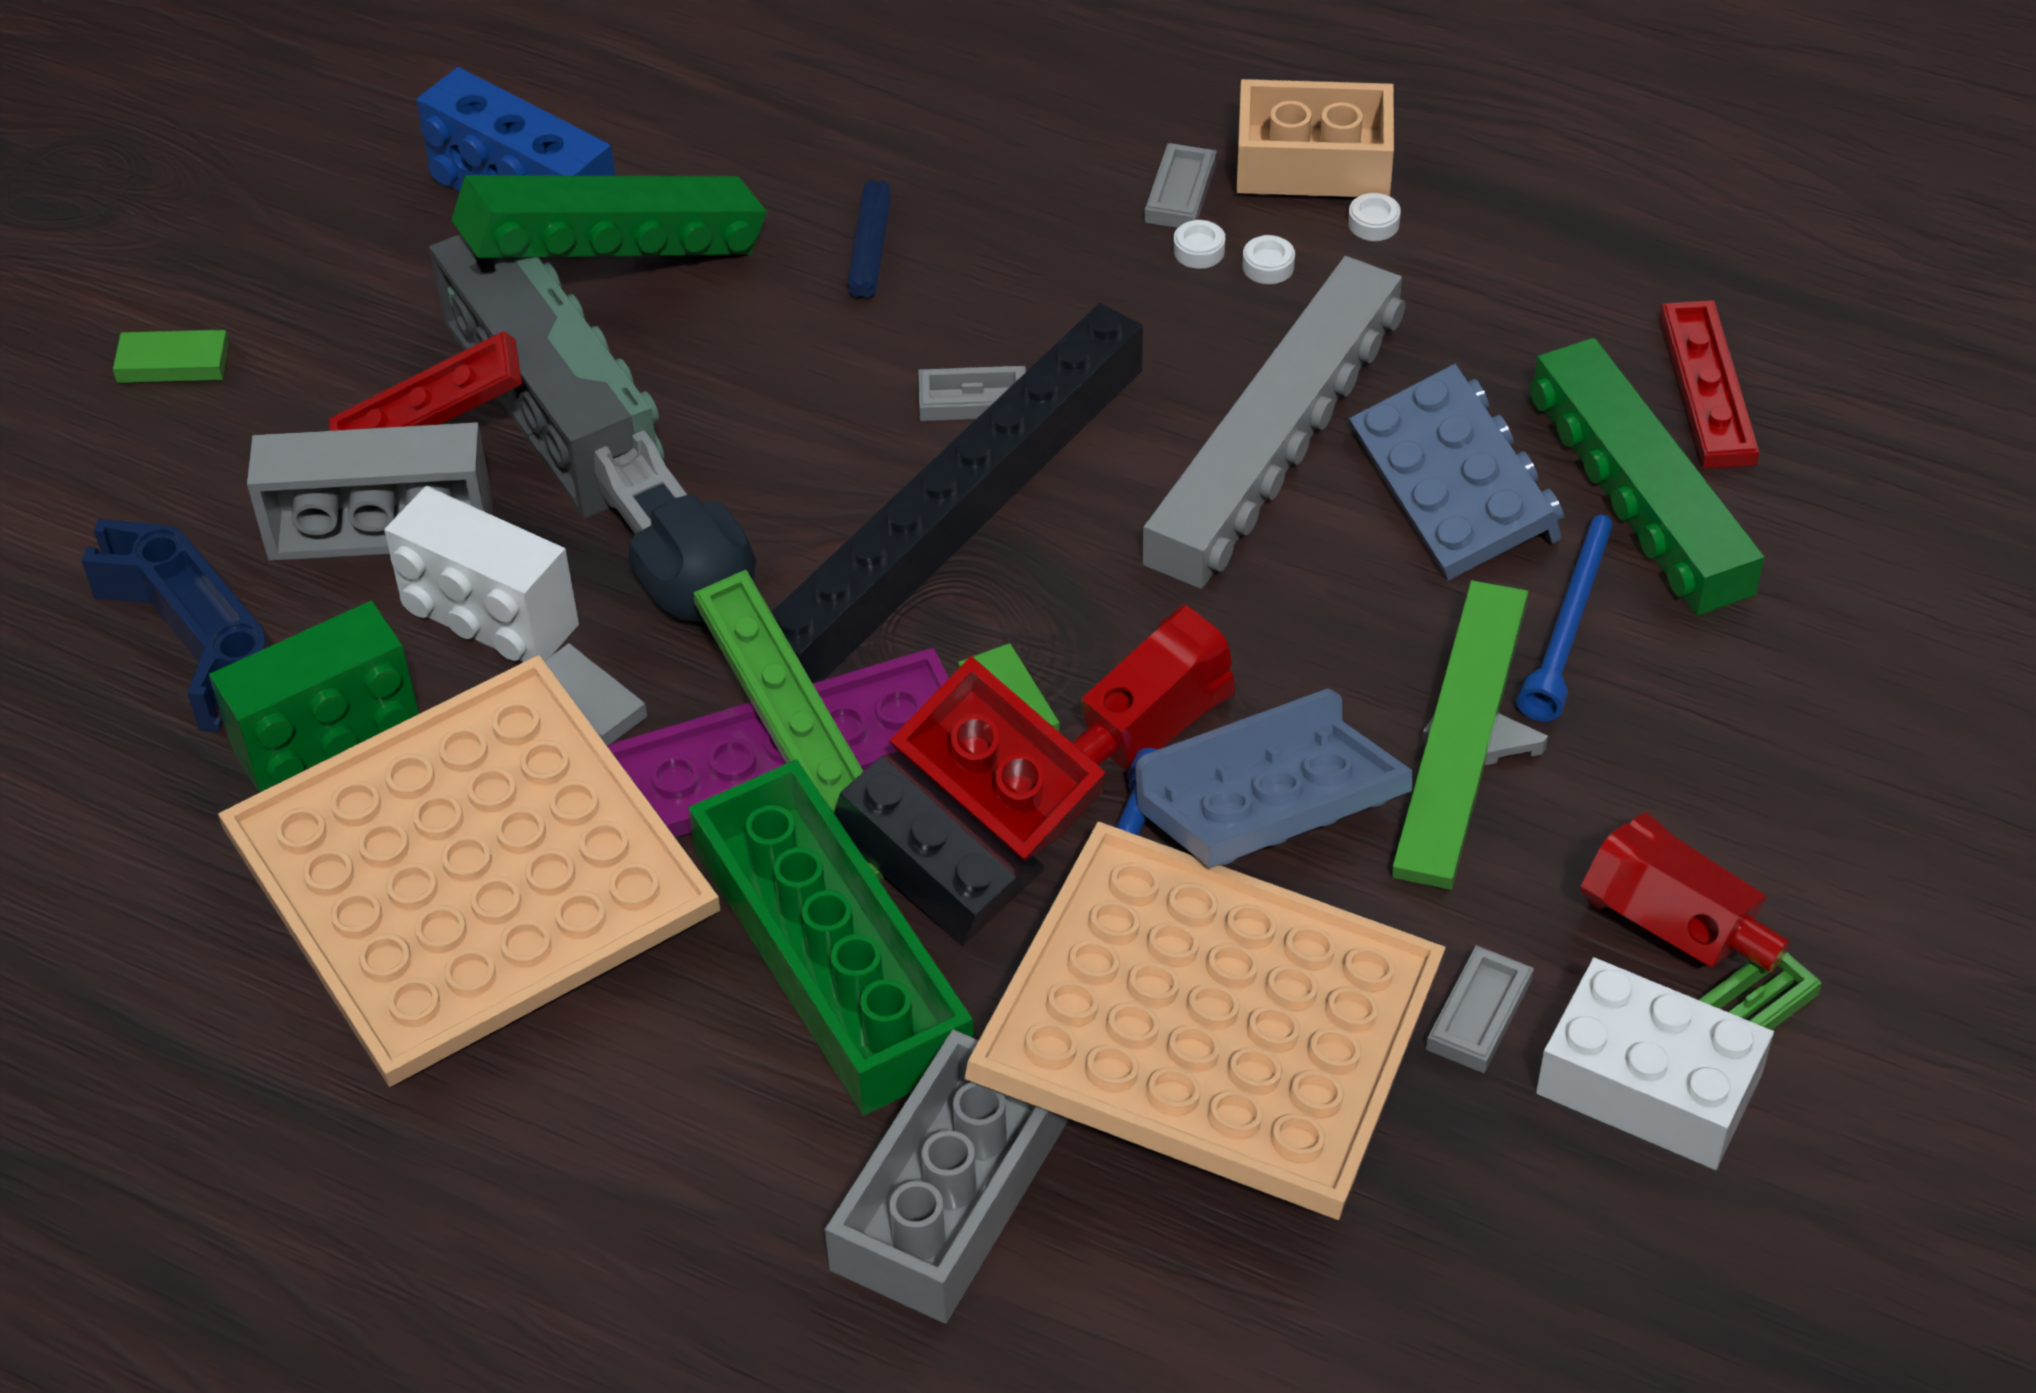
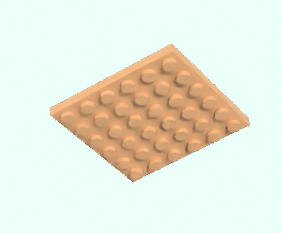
M540 655L218 813L222 828L389 1087L720 911L719 896Z
M1098 821L967 1063L964 1079L1339 1220L1439 969L1446 947L1221 865L1209 868L1196 856Z

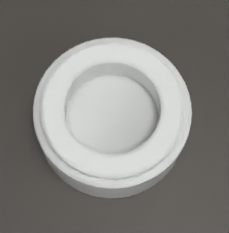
M1367 193L1360 195L1350 204L1348 226L1353 234L1364 240L1381 241L1395 235L1399 229L1400 206L1393 198L1385 194Z
M1193 220L1179 226L1174 233V256L1181 264L1190 268L1203 269L1218 264L1224 257L1225 233L1218 225L1209 221Z
M1264 235L1250 240L1245 245L1242 267L1246 276L1251 280L1262 284H1276L1288 279L1294 271L1295 250L1287 240L1278 236Z

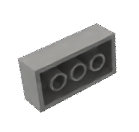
M478 422L252 435L247 487L268 561L390 554L384 529L425 486L493 515V495Z
M952 1030L825 1228L830 1271L945 1324L948 1322L1068 1122L1067 1117L964 1079L968 1060L979 1040L956 1030Z

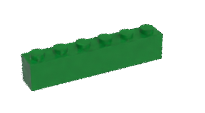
M465 175L451 221L478 258L752 254L767 211L739 176Z
M1595 337L1537 356L1535 376L1530 384V393L1536 408L1539 411H1545L1556 426L1563 444L1571 447L1583 462L1589 479L1595 484L1598 483L1609 497L1618 518L1622 521L1626 520L1638 536L1644 553L1649 558H1654L1668 577L1673 592L1678 597H1683L1697 616L1755 596L1765 557Z

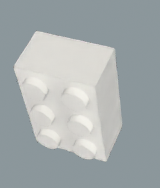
M425 486L384 529L402 606L417 617H428L449 627L462 638H473L496 649L509 660H520L522 662L538 655L545 661L553 655L579 625L567 554L564 547L428 486Z
M1593 957L1544 1050L1536 1094L1717 1170L1763 1074L1774 1031Z

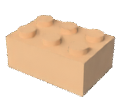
M1241 79L1237 193L1358 197L1367 193H1381L1390 197L1394 155L1393 84Z

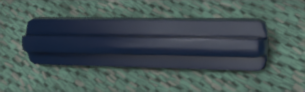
M869 180L863 185L847 281L849 284L848 292L854 298L863 296L869 299L876 293L891 201L890 185L884 180L878 183Z

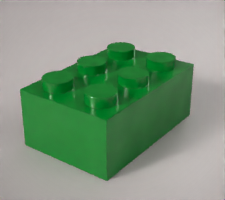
M372 600L209 674L232 750L259 793L419 714L403 646Z

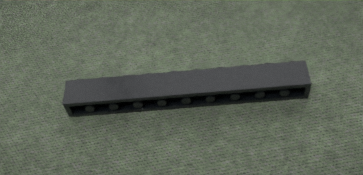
M1102 303L1096 305L771 612L812 684L825 680L1142 372L1143 324Z

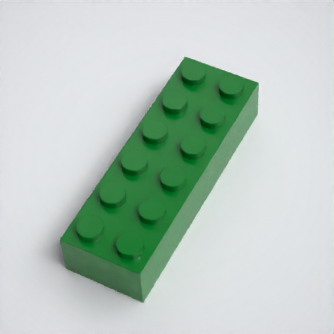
M797 759L688 807L694 849L697 856L863 1116L912 1093L952 1030L974 1038L972 1017Z

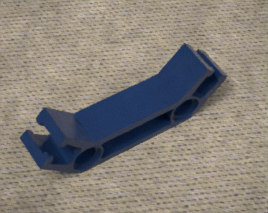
M98 519L94 533L101 554L98 548L87 547L81 560L94 598L152 604L199 662L187 693L199 731H220L223 721L221 717H216L219 706L209 674L269 647L262 627L185 534L176 527Z

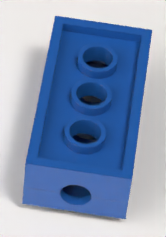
M460 67L455 68L416 99L421 121L420 128L424 136L429 161L428 168L431 176L440 184L450 186L459 192L465 175L616 176L611 144Z

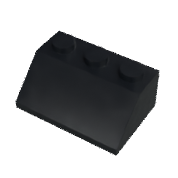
M900 752L882 755L840 792L834 811L835 816L860 853L962 947L1029 885L1045 867L1034 856L1023 862Z

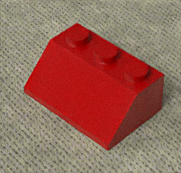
M972 656L957 669L889 740V744L1023 862L1061 837L1103 791L1106 772Z

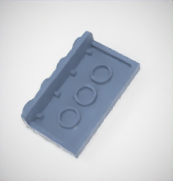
M1456 363L1349 418L1357 438L1448 581L1542 532L1550 544L1561 540L1562 536L1558 521L1564 518L1563 510L1552 490L1548 488L1541 491L1535 483L1539 480V477L1527 453L1522 451L1516 454L1511 447L1514 444V439L1502 416L1498 414L1491 417L1486 410L1490 405L1480 383L1475 378L1467 381Z
M1324 689L1142 756L1136 764L1138 810L1209 868L1232 863L1238 857L1267 846L1281 844L1290 837L1319 826L1331 825L1340 818L1369 807L1380 806L1389 799L1412 791V770L1343 722L1342 697L1332 689Z

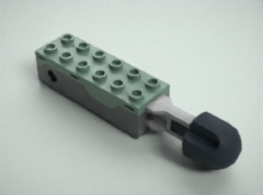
M461 234L429 246L446 327L463 350L502 331L507 332L516 339L522 385L497 398L584 519L610 507L617 508L635 533L630 542L628 561L634 573L654 601L677 618L686 621L702 622L704 619L694 603V592L743 570H747L753 580L756 557L744 530L722 502L708 501L701 504L695 494H686L663 461L665 456L662 445L654 430V423L659 421V414L652 397L647 391L641 393L638 391L625 361L622 358L616 360L613 358L598 326L590 327L585 321L579 301L575 295H566L561 289L558 275L550 263L542 264L538 257L478 258Z

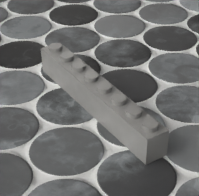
M1344 256L1144 525V566L1200 589H1203L1215 570L1222 572L1225 569L1238 538L1241 534L1246 536L1250 534L1257 522L1261 506L1267 498L1273 500L1278 495L1286 471L1292 463L1298 465L1303 460L1310 438L1317 429H1325L1333 414L1334 404L1341 395L1348 396L1351 393L1358 377V371L1365 362H1373L1378 354L1385 333L1388 329L1394 331L1400 324L1405 311V301L1400 299L1402 276Z

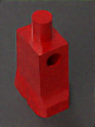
M1188 605L1179 606L1170 616H1166L1158 624V628L1081 698L1087 729L1071 743L1098 766L1109 757L1126 772H1128L1135 754L1140 749H1161L1201 715L1235 695L1234 676L1230 671L1232 666L1231 653L1228 642L1223 634Z
M1648 812L1635 817L1629 824L1625 823L1606 838L1580 886L1581 894L1588 897V904L1597 909L1605 907L1613 909L1711 968L1736 951L1771 973L1782 961L1791 943L1784 936L1756 920L1767 895L1679 840Z

